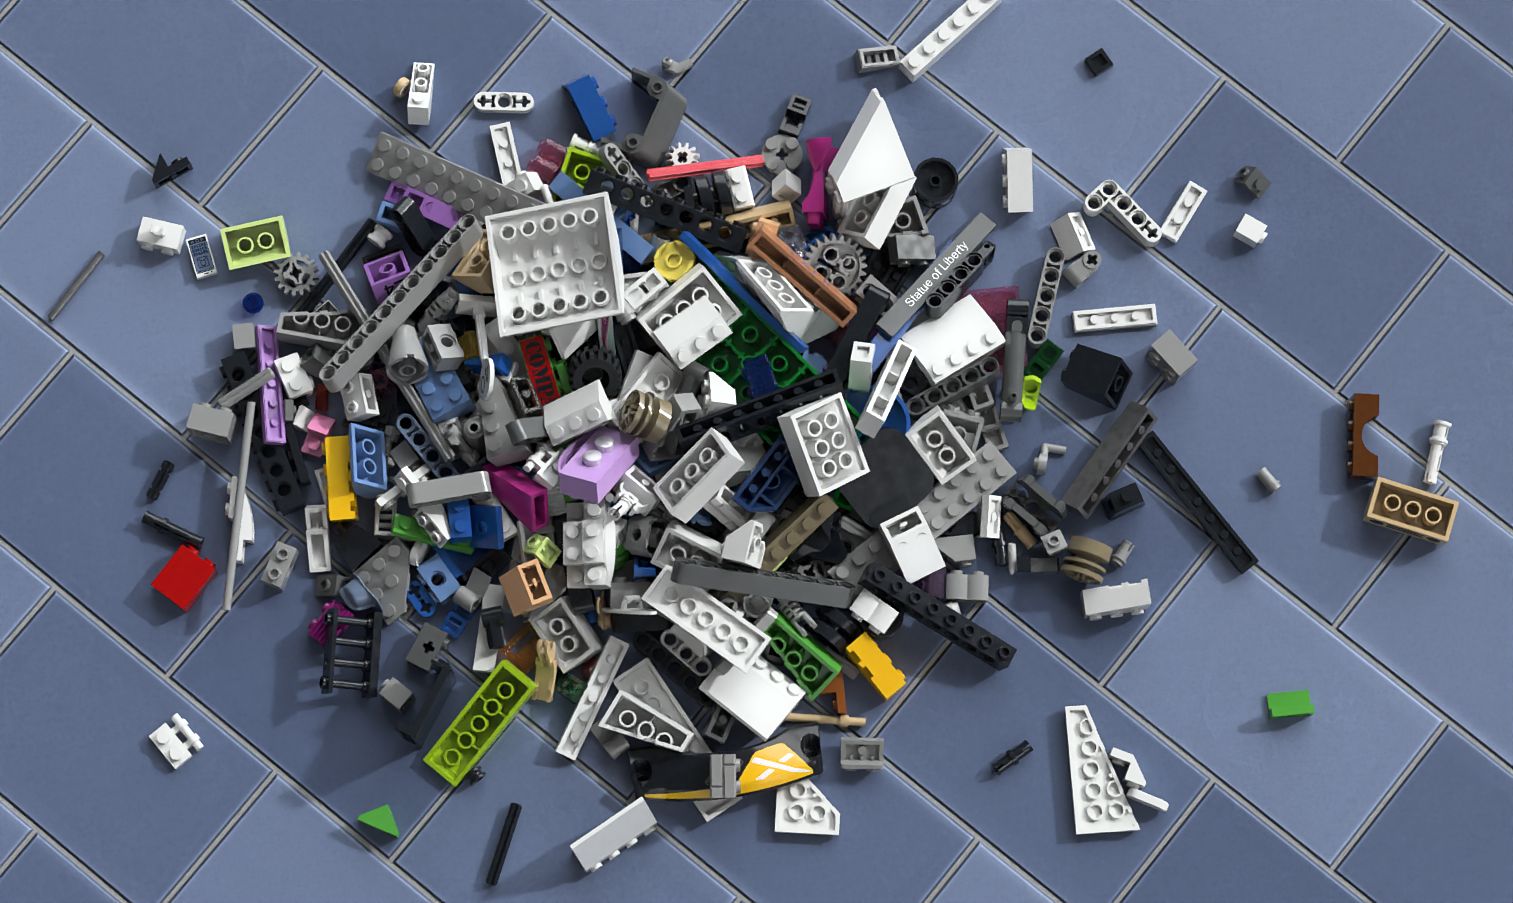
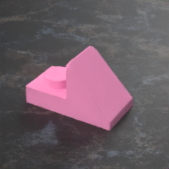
M316 413L307 426L308 433L301 452L322 459V443H325V437L331 436L336 419Z

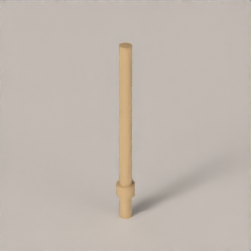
M790 713L784 721L818 722L819 724H834L848 728V726L865 727L866 718L849 717V715L840 714V716Z

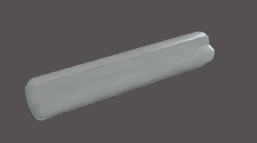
M268 367L218 400L220 406L229 408L275 378L273 371Z

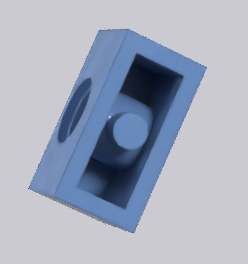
M438 554L417 567L419 574L416 576L423 586L425 584L429 586L431 591L428 593L435 603L439 601L441 605H444L454 597L456 591L461 587ZM436 576L444 578L443 583L439 586L432 584V580Z

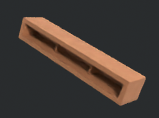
M764 224L749 239L748 246L842 328L857 313V306Z

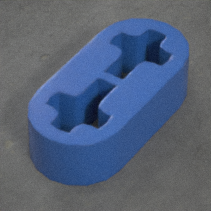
M409 582L407 597L421 617H433L436 613V605L420 582ZM412 586L421 588L418 590L421 596L419 599L415 594H409L411 593ZM424 600L427 605L432 604L430 613L421 611L423 610L421 601Z

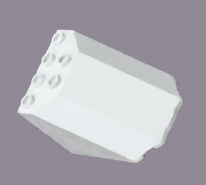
M876 88L871 90L829 167L828 175L825 178V188L828 195H831L833 205L831 209L835 219L845 217L853 200L915 178L886 103L880 97Z

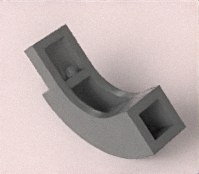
M315 343L303 352L300 367L319 378L320 370L335 354L325 349L319 343ZM373 355L357 373H366L367 366L372 364L375 356Z

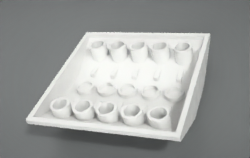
M608 192L485 216L500 338L624 314L623 267L619 238Z

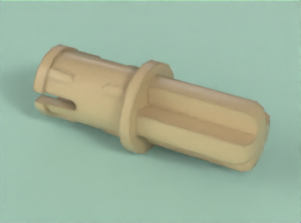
M1012 511L1007 512L1003 516V519L1015 532L1013 535L1020 539L1027 550L1038 542L1027 529V525H1023Z

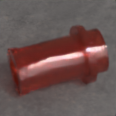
M316 385V389H314V392H316L315 410L328 411V395L330 392L325 385Z

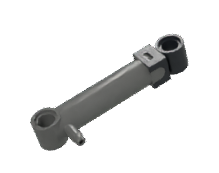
M1007 299L1004 334L1006 342L1004 347L999 421L1021 422L1024 362L1029 300Z

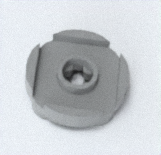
M781 134L766 140L761 155L763 156L762 159H764V167L773 175L778 176L784 169L794 173L802 163L803 152L796 138ZM784 151L788 156L784 157V160H780V157H776V154Z

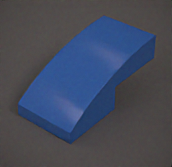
M482 602L472 613L455 604L439 628L458 639Z

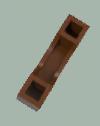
M1354 393L1351 399L1347 401V411L1350 412V420H1347V432H1350V440H1347L1346 452L1350 453L1349 461L1347 460L1346 473H1349V479L1374 481L1378 477V456L1371 453L1365 447L1362 440V430L1367 422L1376 419L1379 415V394Z

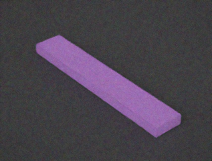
M257 325L255 327L258 373L269 367L275 375L274 379L259 388L263 444L283 446L286 443L282 384L273 364L274 360L279 359V345L276 336L277 326Z

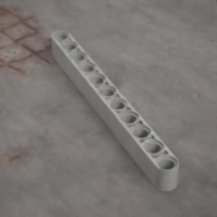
M466 214L457 221L320 370L319 378L329 392L336 393L340 391L482 237L483 229L474 215Z

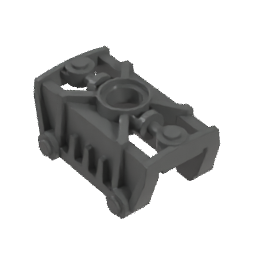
M1029 474L1020 475L1002 496L1001 502H1003L1004 508L1014 511L1033 527V532L1037 535L1044 536L1053 532L1067 516L1065 502L1059 499L1056 500L1035 482L1034 476ZM1017 483L1027 490L1028 498L1025 495L1022 497L1018 494L1019 491L1015 486ZM1012 498H1017L1019 500L1018 504ZM1029 503H1035L1038 506L1036 514H1030L1027 511L1026 507ZM1044 511H1052L1060 520L1048 519ZM1042 520L1046 522V527L1040 523Z

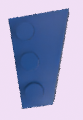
M589 74L583 75L562 85L564 90L568 91L572 99L571 103L576 108L580 120L593 142L616 131L614 126L617 123L612 114L608 115L606 110L608 104L603 95L599 96L596 90L599 86L594 76L590 77Z

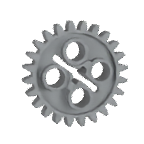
M831 233L829 239L823 234L822 241L815 238L816 245L808 244L811 250L803 251L807 256L803 259L815 270L823 267L821 275L832 285L833 280L840 276V283L833 286L843 294L847 293L851 296L850 289L857 290L856 283H863L860 276L866 275L862 268L867 267V264L861 262L866 259V256L860 254L863 249L857 247L858 243L855 240L851 242L849 236L844 239L841 233H839L837 238ZM833 249L832 256L825 257L827 250ZM818 258L825 260L833 266L836 265L839 269L848 272L849 275L846 276L834 268L830 269L826 264L818 262ZM851 258V263L844 267V260Z

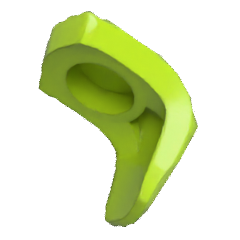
M1028 375L1023 378L1022 403L1023 408L1029 411L1036 410L1041 388V379L1037 376Z

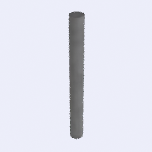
M97 252L47 315L52 321L57 318L103 260L105 255L102 252Z

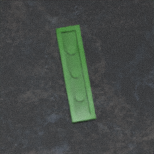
M397 513L394 514L391 528L392 536L438 547L431 540L426 530L418 524L416 518ZM448 540L442 548L472 555L475 547H471L470 542L449 544Z

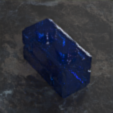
M762 354L742 362L744 368L740 370L744 381H749L750 388H747L750 399L779 389L767 354Z

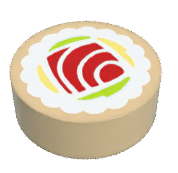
M405 77L400 78L393 88V94L400 99L403 98L410 89L411 81Z

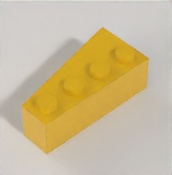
M349 435L325 437V443H322V454L326 455V464H323L324 476H327L328 485H325V494L329 500L327 517L333 523L359 521L357 495L354 493L351 480Z

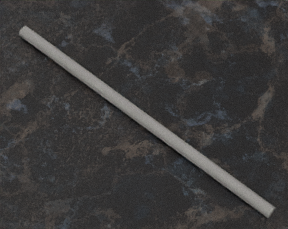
M247 402L222 605V610L231 611L255 402Z

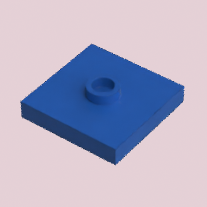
M479 504L469 505L472 529L470 546L475 548L503 549L502 507Z

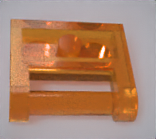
M530 622L524 623L525 625L507 642V647L499 649L525 675L536 665L535 660L538 657L537 642L541 639ZM532 631L535 635L513 655L510 651Z

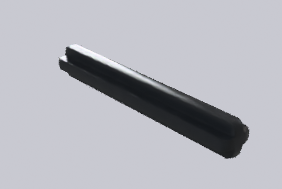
M511 803L486 878L487 884L496 886L522 809L520 804Z

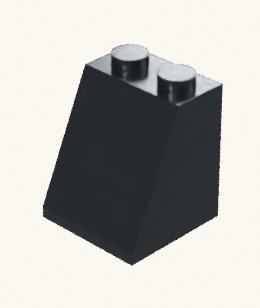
M1077 343L1076 348L1070 353V361L1067 367L1061 373V382L1066 388L1116 410L1132 377V371L1121 357Z

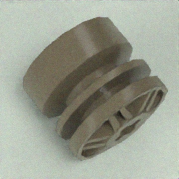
M639 390L632 391L624 402L620 413V431L633 436L639 435L641 439L654 444L659 442L666 433L671 420V402L658 397L652 398L651 395Z
M1071 536L1067 551L1074 557H1064L1063 562L1065 564L1061 565L1060 572L1081 583L1101 585L1104 578L1100 575H1105L1106 570L1098 564H1108L1113 549L1090 538Z

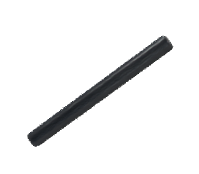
M367 219L335 261L341 272L344 271L367 241V236L373 233L374 227L377 224L373 219ZM328 272L297 312L308 311V313H312L334 284Z

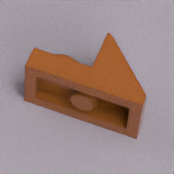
M842 670L818 695H835V698H832L833 711L837 710V716H840V714L846 715L847 713Z

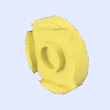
M679 240L663 244L654 256L655 269L669 282H676L696 265L694 252Z

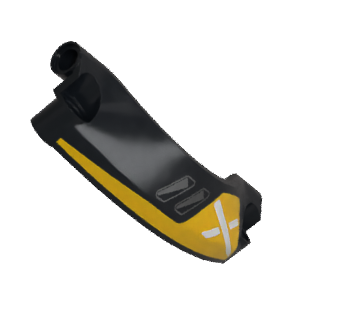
M818 722L793 725L766 740V742L763 741L749 747L726 752L686 753L658 746L628 749L636 799L643 797L644 800L685 802L728 799L710 798L711 754H736V759H740V772H736V781H741V794H736V797L787 786L819 775L824 770Z

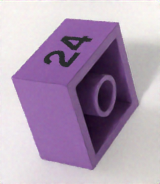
M402 250L363 265L379 306L411 272Z

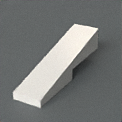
M489 584L483 597L481 609L500 605L503 607L505 593L501 585ZM480 615L473 671L491 674L495 669L498 649L489 650L486 629L483 627Z

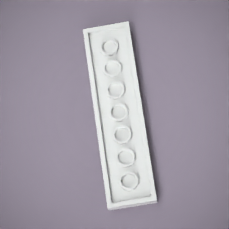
M645 658L612 681L618 691L620 689L626 691L695 733L685 751L686 753H712L648 658ZM654 743L655 746H658V747H661V748H665V749H668V750H672V751H677V750H674V749H671V748H667V747H664V746H661V745H658V744H655V743ZM741 796L693 802L708 823L743 798Z

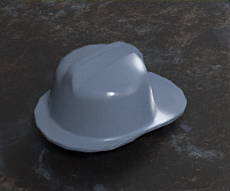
M352 573L350 576L351 581L339 590V594L345 604L356 611L369 608L372 612H383L382 606L376 597L365 587L361 579Z

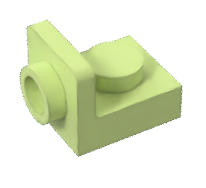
M534 534L529 538L523 549L525 553L537 558L546 568H551L562 552L547 536Z

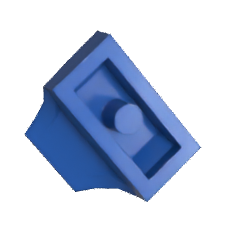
M634 555L633 580H640L646 577L656 578L662 571V568L650 563L652 560L650 558Z

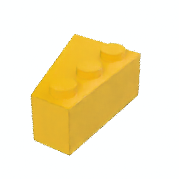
M866 632L846 647L844 654L860 670V673L885 702L906 685L904 674L892 666L891 659L881 652L878 644Z

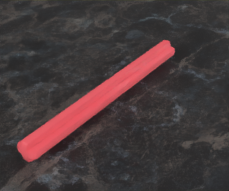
M762 155L653 168L647 169L645 176L647 181L650 182L711 174L712 171L720 169L725 172L727 169L745 166L746 169L764 166V159H762Z

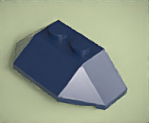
M783 433L762 455L732 497V500L748 513L776 511L800 480Z

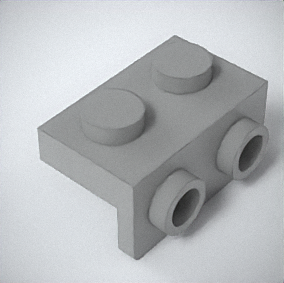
M841 737V768L846 771L866 769L869 772H876L884 768V738Z

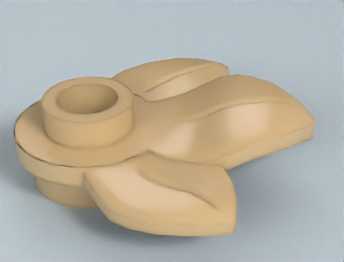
M602 591L601 599L596 597L595 605L598 613V626L603 631H606L607 628H612V614L602 612V609L606 608L605 593Z

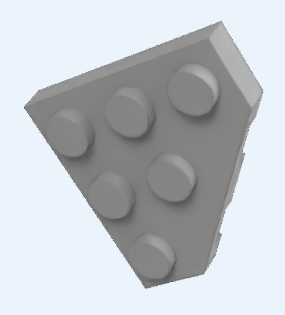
M395 537L354 572L381 604L383 609L382 618L387 625H392L407 612L406 598L410 582L409 555L411 550L400 537Z

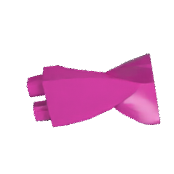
M832 137L806 140V150L812 165V178L808 195L802 202V212L807 218V225L810 226L811 231L823 229L824 221H829V195L825 188V173L839 151L838 148L831 147Z

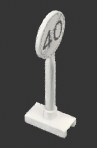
M459 294V303L455 305V314L473 315L475 320L479 357L482 362L480 395L482 400L487 401L490 399L493 391L494 363L491 358H488L489 353L484 319L485 316L497 317L495 297Z

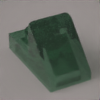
M560 669L556 674L554 690L575 704L583 695L588 685L568 672L563 674Z

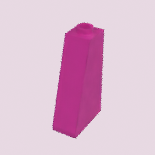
M489 463L483 466V471H488L492 493L531 532L549 525L548 490L546 487L508 464L496 467L494 464Z

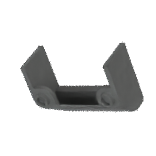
M633 67L631 70L632 81L647 86L649 96L659 101L643 136L630 133L624 137L621 145L601 137L600 146L613 143L619 148L625 158L630 159L632 163L646 169L659 168L686 111L687 100L663 79Z

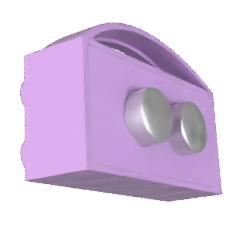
M600 426L573 441L564 450L558 461L561 493L569 495L573 499L587 500L590 504H599L640 456L638 435L633 436L620 430Z

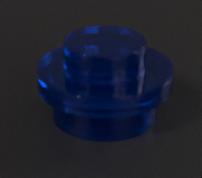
M249 293L243 299V307L248 313H258L264 306L263 298L257 293Z

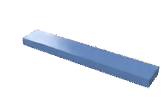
M562 171L549 185V188L563 200L587 196V194L582 193L583 188ZM613 214L616 228H622L623 250L643 265L656 248Z

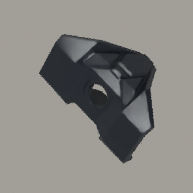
M837 510L833 512L818 527V530L808 541L801 543L790 553L789 559L798 565L814 560L841 564L848 555L840 533L842 513Z

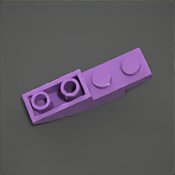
M393 181L384 200L396 205L404 196H408L415 201L425 219L448 229H451L465 215L456 211L454 207Z

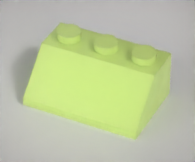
M283 216L220 229L229 270L291 257Z

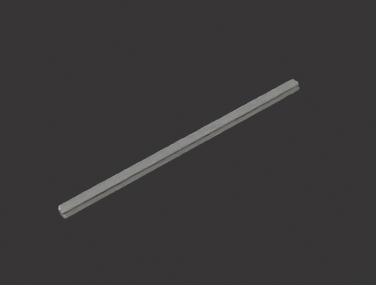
M322 252L319 254L320 261L362 326L369 318V315L330 252ZM384 343L377 350V353L387 366L390 349ZM408 381L397 383L444 461L452 460L455 457L454 452L413 386L408 384Z

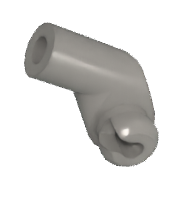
M665 57L662 60L663 69L675 75H679L693 67L689 58L679 63L673 61L671 57Z

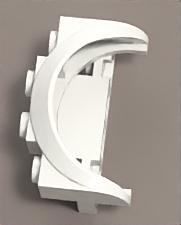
M602 499L599 504H590L587 500L580 503H567V522H563V565L567 566L568 589L591 588L593 590L611 588L615 565V522L612 519L614 516L610 518L608 515L611 507L610 502H607L605 499Z

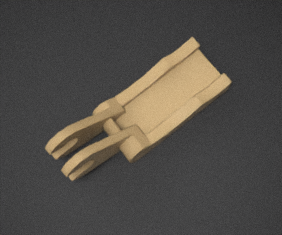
M539 639L537 642L538 657L535 660L536 674L534 680L539 687L532 695V700L538 699L550 703L553 700L558 661L555 660V642L551 640L550 644L549 640L543 639L542 643V639Z

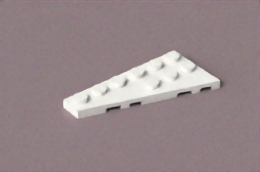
M1087 706L1064 707L1075 834L1140 830Z

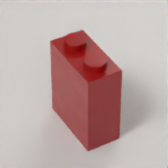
M182 544L153 580L151 586L187 613L218 572L215 569V563L208 558H205V560L201 559L198 556L200 552L191 545L187 548Z

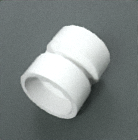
M747 594L743 603L744 610L749 616L758 618L772 605L774 598Z

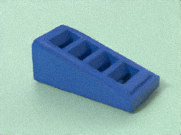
M504 353L489 355L488 358H491L494 363V375L509 376L513 361ZM480 357L465 360L464 365L474 374H481L482 362Z

